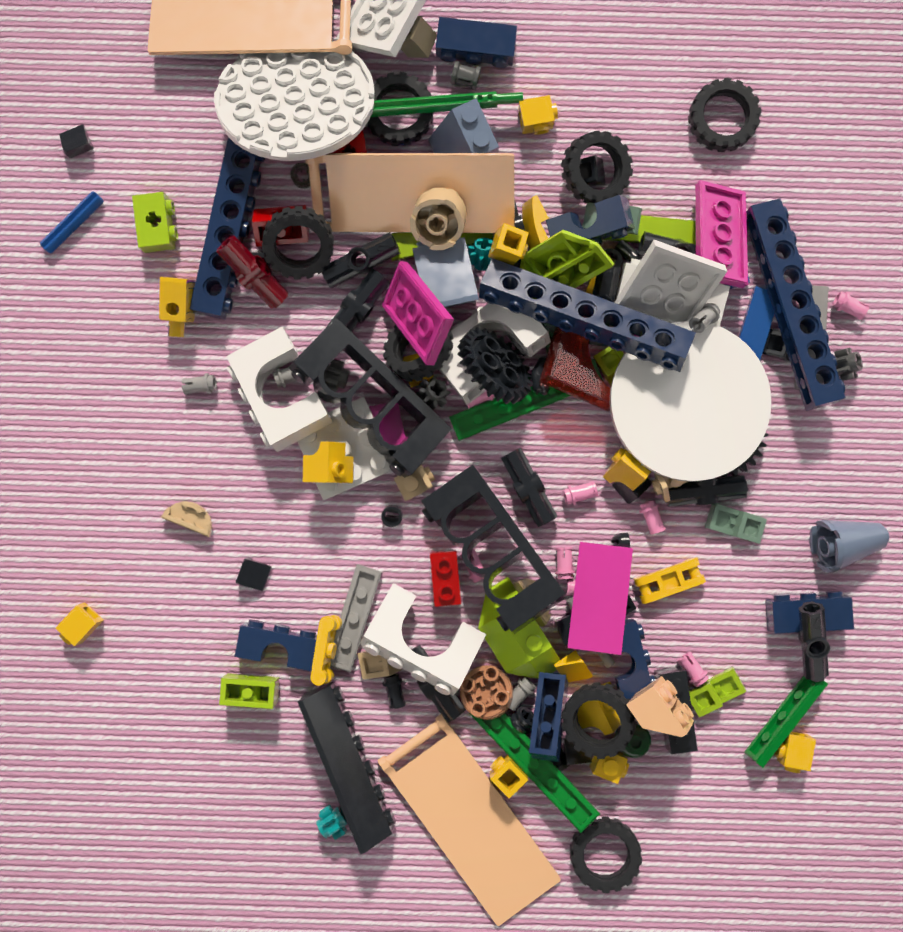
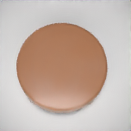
M491 665L479 666L465 676L460 686V697L463 706L471 715L484 720L495 719L503 715L510 707L513 700V686L509 677L499 668Z

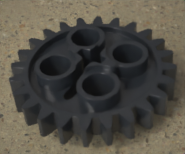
M479 327L475 330L471 329L459 341L460 344L457 346L460 350L457 355L462 358L460 364L467 367L464 372L472 375L471 382L479 384V390L485 389L488 397L493 394L497 402L502 399L505 404L520 402L531 392L530 387L533 383L530 379L532 377L527 372L530 367L523 364L525 358L517 355L519 351L511 348V342L506 344L503 336L498 338L495 331L489 334L486 328L481 331Z

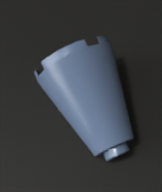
M819 520L815 522L817 523L816 526L811 527L809 537L812 554H817L820 560L816 562L818 567L824 572L832 573L884 549L889 541V532L880 523Z

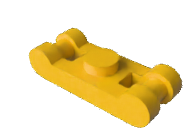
M693 557L634 578L635 586L639 587L641 596H639L641 603L647 604L705 583L704 574H700L698 565H700L698 558ZM688 570L691 578L684 580L682 571ZM656 581L659 590L651 592L648 583Z
M337 615L324 616L319 622L311 671V681L316 686L327 684L334 678V673L330 669L331 659H334L337 651V645L334 643L335 634L342 626V620Z

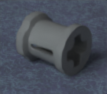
M455 61L450 83L453 85L459 83L471 86L472 90L476 91L481 67L473 68L461 65L460 61Z

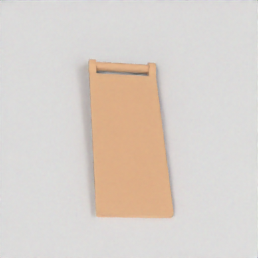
M152 0L148 53L149 55L336 52L341 55H348L352 52V42L350 41L351 0L340 1L339 40L332 42L333 0Z
M329 153L305 160L309 167L313 210H315L317 215L321 214L323 217L319 164L326 163L332 222H325L330 224L332 232H411L410 218L417 199L425 191L432 188L453 189L458 192L459 197L462 198L465 204L467 215L463 233H496L503 223L515 227L514 154Z
M440 714L435 718V722L387 757L385 755L378 759V763L406 799L497 926H500L559 883L561 879L451 725ZM440 730L446 733L445 737L397 772L392 765Z

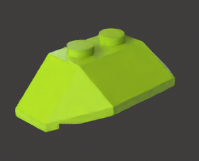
M561 230L526 252L520 263L521 269L573 288L580 286L614 266V262L597 242L566 230Z
M509 577L492 586L493 595L500 599H509L518 594ZM485 593L478 629L486 634L485 640L505 672L535 679L539 678V672H555L557 669L554 664L560 661V658L536 620L516 634H513L510 629L505 632L496 619L500 616L496 610L500 606L495 605Z

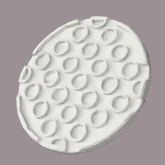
M353 51L348 55H341L336 52L239 54L240 58L232 65L228 64L219 77L217 90L214 93L216 114L226 135L235 144L252 154L280 161L313 159L345 146L364 129L372 115L375 101L374 83L370 71L361 58Z
M679 321L672 323L674 325L691 330L693 332L699 326L698 324H696L691 329L689 326V321ZM713 324L708 325L703 332L695 334L681 372L667 370L659 364L648 360H640L632 354L625 353L615 370L610 388L609 402L612 422L626 450L650 471L678 481H703L719 477L734 470L744 463L757 449L766 433L770 420L771 391L767 375L760 360L739 337Z

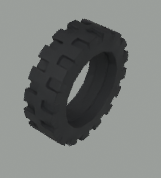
M394 72L388 73L387 77H379L374 85L375 100H381L383 96L396 90L408 91L416 97L432 96L424 82L421 83L418 81V77L414 75L408 76L405 72L395 75ZM433 112L420 113L417 121L404 129L389 128L382 123L379 117H370L367 125L371 129L372 134L375 137H379L383 143H391V146H398V144L408 146L411 145L412 141H419L422 138L421 136L428 132L429 126L433 121Z
M724 78L722 81H719V79L713 80L711 84H706L700 90L690 106V115L688 116V123H691L690 131L692 135H696V141L699 144L703 143L706 145L708 150L716 149L718 152L734 151L747 143L760 124L759 116L762 110L758 106L759 98L757 95L754 96L752 93L754 90L750 86H744V82L736 80V82L731 81L732 78ZM726 96L733 98L741 105L745 114V123L739 132L733 135H722L709 128L704 119V108L710 99Z
M593 131L572 141L571 146L565 150L564 155L566 156L561 162V167H563L564 171L562 172V178L566 180L567 185L565 186L567 190L572 191L576 199H582L584 203H597L617 195H622L623 189L629 186V177L633 174V168H631L633 160L632 156H629L627 152L629 151L627 145H623L621 143L622 139L617 135L612 136L611 132ZM591 146L603 148L609 153L614 163L613 180L608 187L602 190L593 189L587 185L580 173V157L584 150Z
M295 206V209L286 207L282 209V212L274 213L272 219L268 220L265 225L262 238V251L265 253L264 258L266 262L271 264V268L275 272L279 271L282 273V276L286 278L291 276L295 280H301V277L309 279L314 277L315 273L320 274L323 272L324 266L330 264L334 249V236L330 224L325 222V218L321 214L317 215L315 210L308 208V210L302 209L303 206ZM299 225L310 228L320 239L321 246L319 251L313 257L306 260L287 258L276 246L277 235L283 229Z
M397 325L394 326L393 332H389L387 336L388 341L383 346L385 350L383 357L387 361L385 362L387 366L401 379L404 378L409 382L415 380L417 382L422 381L424 377L429 378L433 376L434 371H439L443 367V362L447 361L450 357L449 351L453 349V343L451 342L453 334L449 330L434 366L426 365L420 357L409 362L403 361V354L409 341Z
M595 682L590 686L586 684L579 690H576L566 702L561 715V719H563L562 729L566 731L567 735L565 737L569 743L572 742L574 744L573 748L578 752L581 750L587 757L597 756V759H605L606 756H610V758L616 756L619 751L622 752L626 748L635 731L636 722L634 715L626 705L630 699H626L620 689L615 690L610 684L600 685V682ZM598 700L610 705L620 718L621 727L619 733L609 740H598L585 733L578 722L577 715L583 703Z
M603 816L602 819H595L582 833L578 831L573 835V842L570 844V859L575 874L585 886L588 885L593 891L602 890V893H610V890L618 892L622 890L621 887L625 885L628 887L633 882L634 876H638L639 866L642 865V850L635 834L628 825L623 824L616 818L613 820ZM600 834L616 835L627 847V858L624 865L617 872L610 875H599L592 872L584 861L586 845L592 838Z

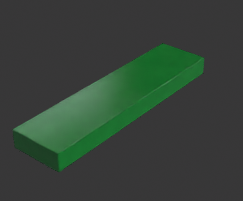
M803 676L744 753L764 768L827 687L828 683L825 681L814 682L807 680Z

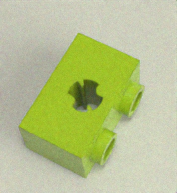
M164 192L132 195L138 248L144 253L176 249L175 241H178V231L176 225H173L172 215H175L173 200ZM159 218L161 222H157L158 226L154 227L152 223H156L155 219Z
M227 673L221 678L219 705L273 709L278 704L280 677Z

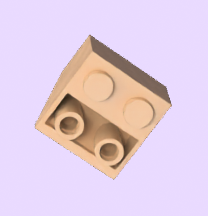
M662 676L638 691L626 704L643 729L683 737L687 735L694 722L692 719L694 715L686 703L682 704L679 701L674 685L669 680L665 681Z

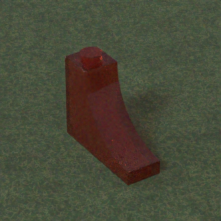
M556 327L539 382L603 410L610 411V388L601 380L594 369L589 354V340L581 335L565 332Z

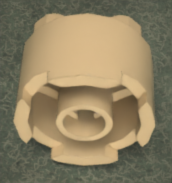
M432 188L420 195L410 218V230L417 242L419 240L424 245L429 246L431 250H445L455 245L463 233L467 219L466 207L458 192L453 189Z

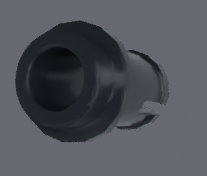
M397 673L384 677V682L382 683L386 687L390 709H398L406 705L401 686L403 678H400Z

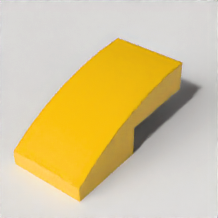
M537 195L522 204V220L525 231L529 232L527 243L530 250L548 239L541 223L549 218Z

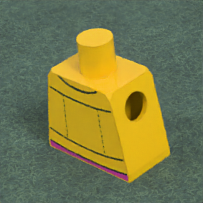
M160 277L159 319L169 321L168 336L184 337L185 322H194L195 313L190 310L196 280ZM177 305H178V307H179V312H178V313H177V311H176Z

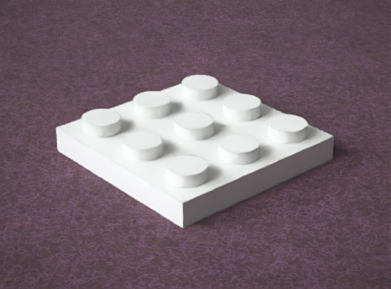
M356 0L350 13V41L352 42V48L396 57L426 0Z
M653 240L615 303L669 323L690 321L703 308L727 273V269L723 264Z
M365 397L352 401V408L358 416L364 419L374 418ZM340 407L329 412L333 423L297 441L303 455L315 454L319 449L320 442L346 443L345 456L354 457L353 483L315 482L323 501L392 471L389 468L390 464L386 461L389 455L379 453L369 443L367 437L368 428L357 429L348 425L342 418Z

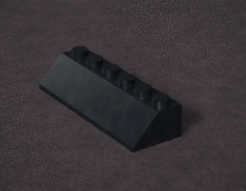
M332 681L304 693L297 703L360 854H363L392 835L393 824H396L392 810L385 807L383 800L386 797L381 784L376 785L372 776L375 775L373 764L370 759H365L362 752L365 750L363 740L360 735H355L352 728L355 725L353 716L349 710L345 711L342 704L345 701L340 686L335 687Z

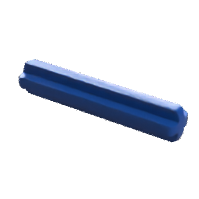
M94 191L89 193L40 242L41 247L46 252L53 253L103 204V199Z

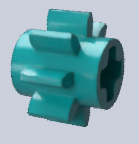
M479 238L474 241V246H468L470 263L480 271H486L492 258L488 257L493 242L489 238Z
M328 805L318 814L320 819L316 821V825L324 838L327 839L332 835L336 841L346 834L345 831L347 829L345 826L348 823L340 806L333 810L332 806Z

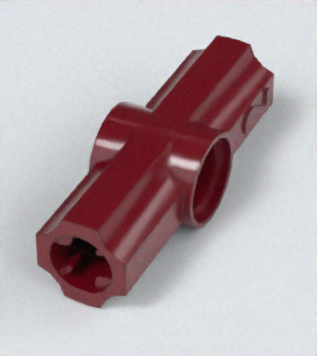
M234 235L227 238L217 248L216 252L235 271L239 283L247 290L252 289L271 309L277 308L288 297V291L271 275L268 264L260 256H253Z

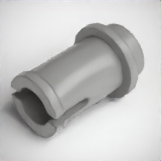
M706 303L700 312L690 319V328L692 329L698 324L699 326L694 332L701 333L708 325L717 322L720 318L719 307L714 303Z
M277 368V371L273 373L278 387L283 386L286 388V384L296 381L292 377V371L289 368L282 370Z
M205 373L201 377L182 379V384H185L182 385L185 395L199 392L211 394L212 391L217 390L216 377L209 373Z
M524 677L522 680L519 679V684L513 689V700L509 707L513 711H516L529 695L533 696L535 694L536 686L527 677Z

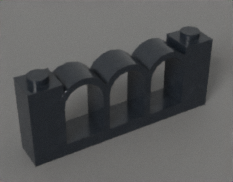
M337 318L288 367L292 371V377L297 382L304 383L307 386L313 382L314 391L318 394L319 398L328 403H341V415L348 425L357 429L368 428L367 437L369 443L374 450L381 454L389 455L386 461L390 464L389 468L398 476L405 478L412 475L452 429ZM343 350L365 373L347 392L338 393L329 389L325 384L324 371ZM371 377L392 398L374 418L364 419L354 412L351 403L355 392ZM398 403L418 424L399 445H391L381 437L379 426L385 415Z
M473 464L421 500L425 506L422 512L430 523L435 521L439 527L441 526L448 540L455 546L462 548V558L468 569L473 574L484 578L483 588L487 597L495 605L500 606L496 609L500 614L496 619L505 632L510 629L513 634H516L567 598L566 593ZM483 497L496 515V518L466 538L453 536L450 531L452 519ZM504 526L518 548L488 568L475 567L471 562L473 548ZM525 556L540 578L512 598L500 599L495 597L492 592L494 578Z

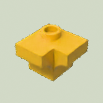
M320 442L319 449L315 454L303 455V482L353 483L354 457L345 456L346 443Z
M621 447L611 458L613 462L603 475V478L609 483H623L634 491L647 479L651 471L641 465L626 448L623 449Z
M609 681V682H606V683H604V684H601V685H604V686H605V684H610V685H612L610 681ZM598 700L587 701L578 710V722L582 729L596 727L604 735L614 733L621 725L618 714L607 703Z

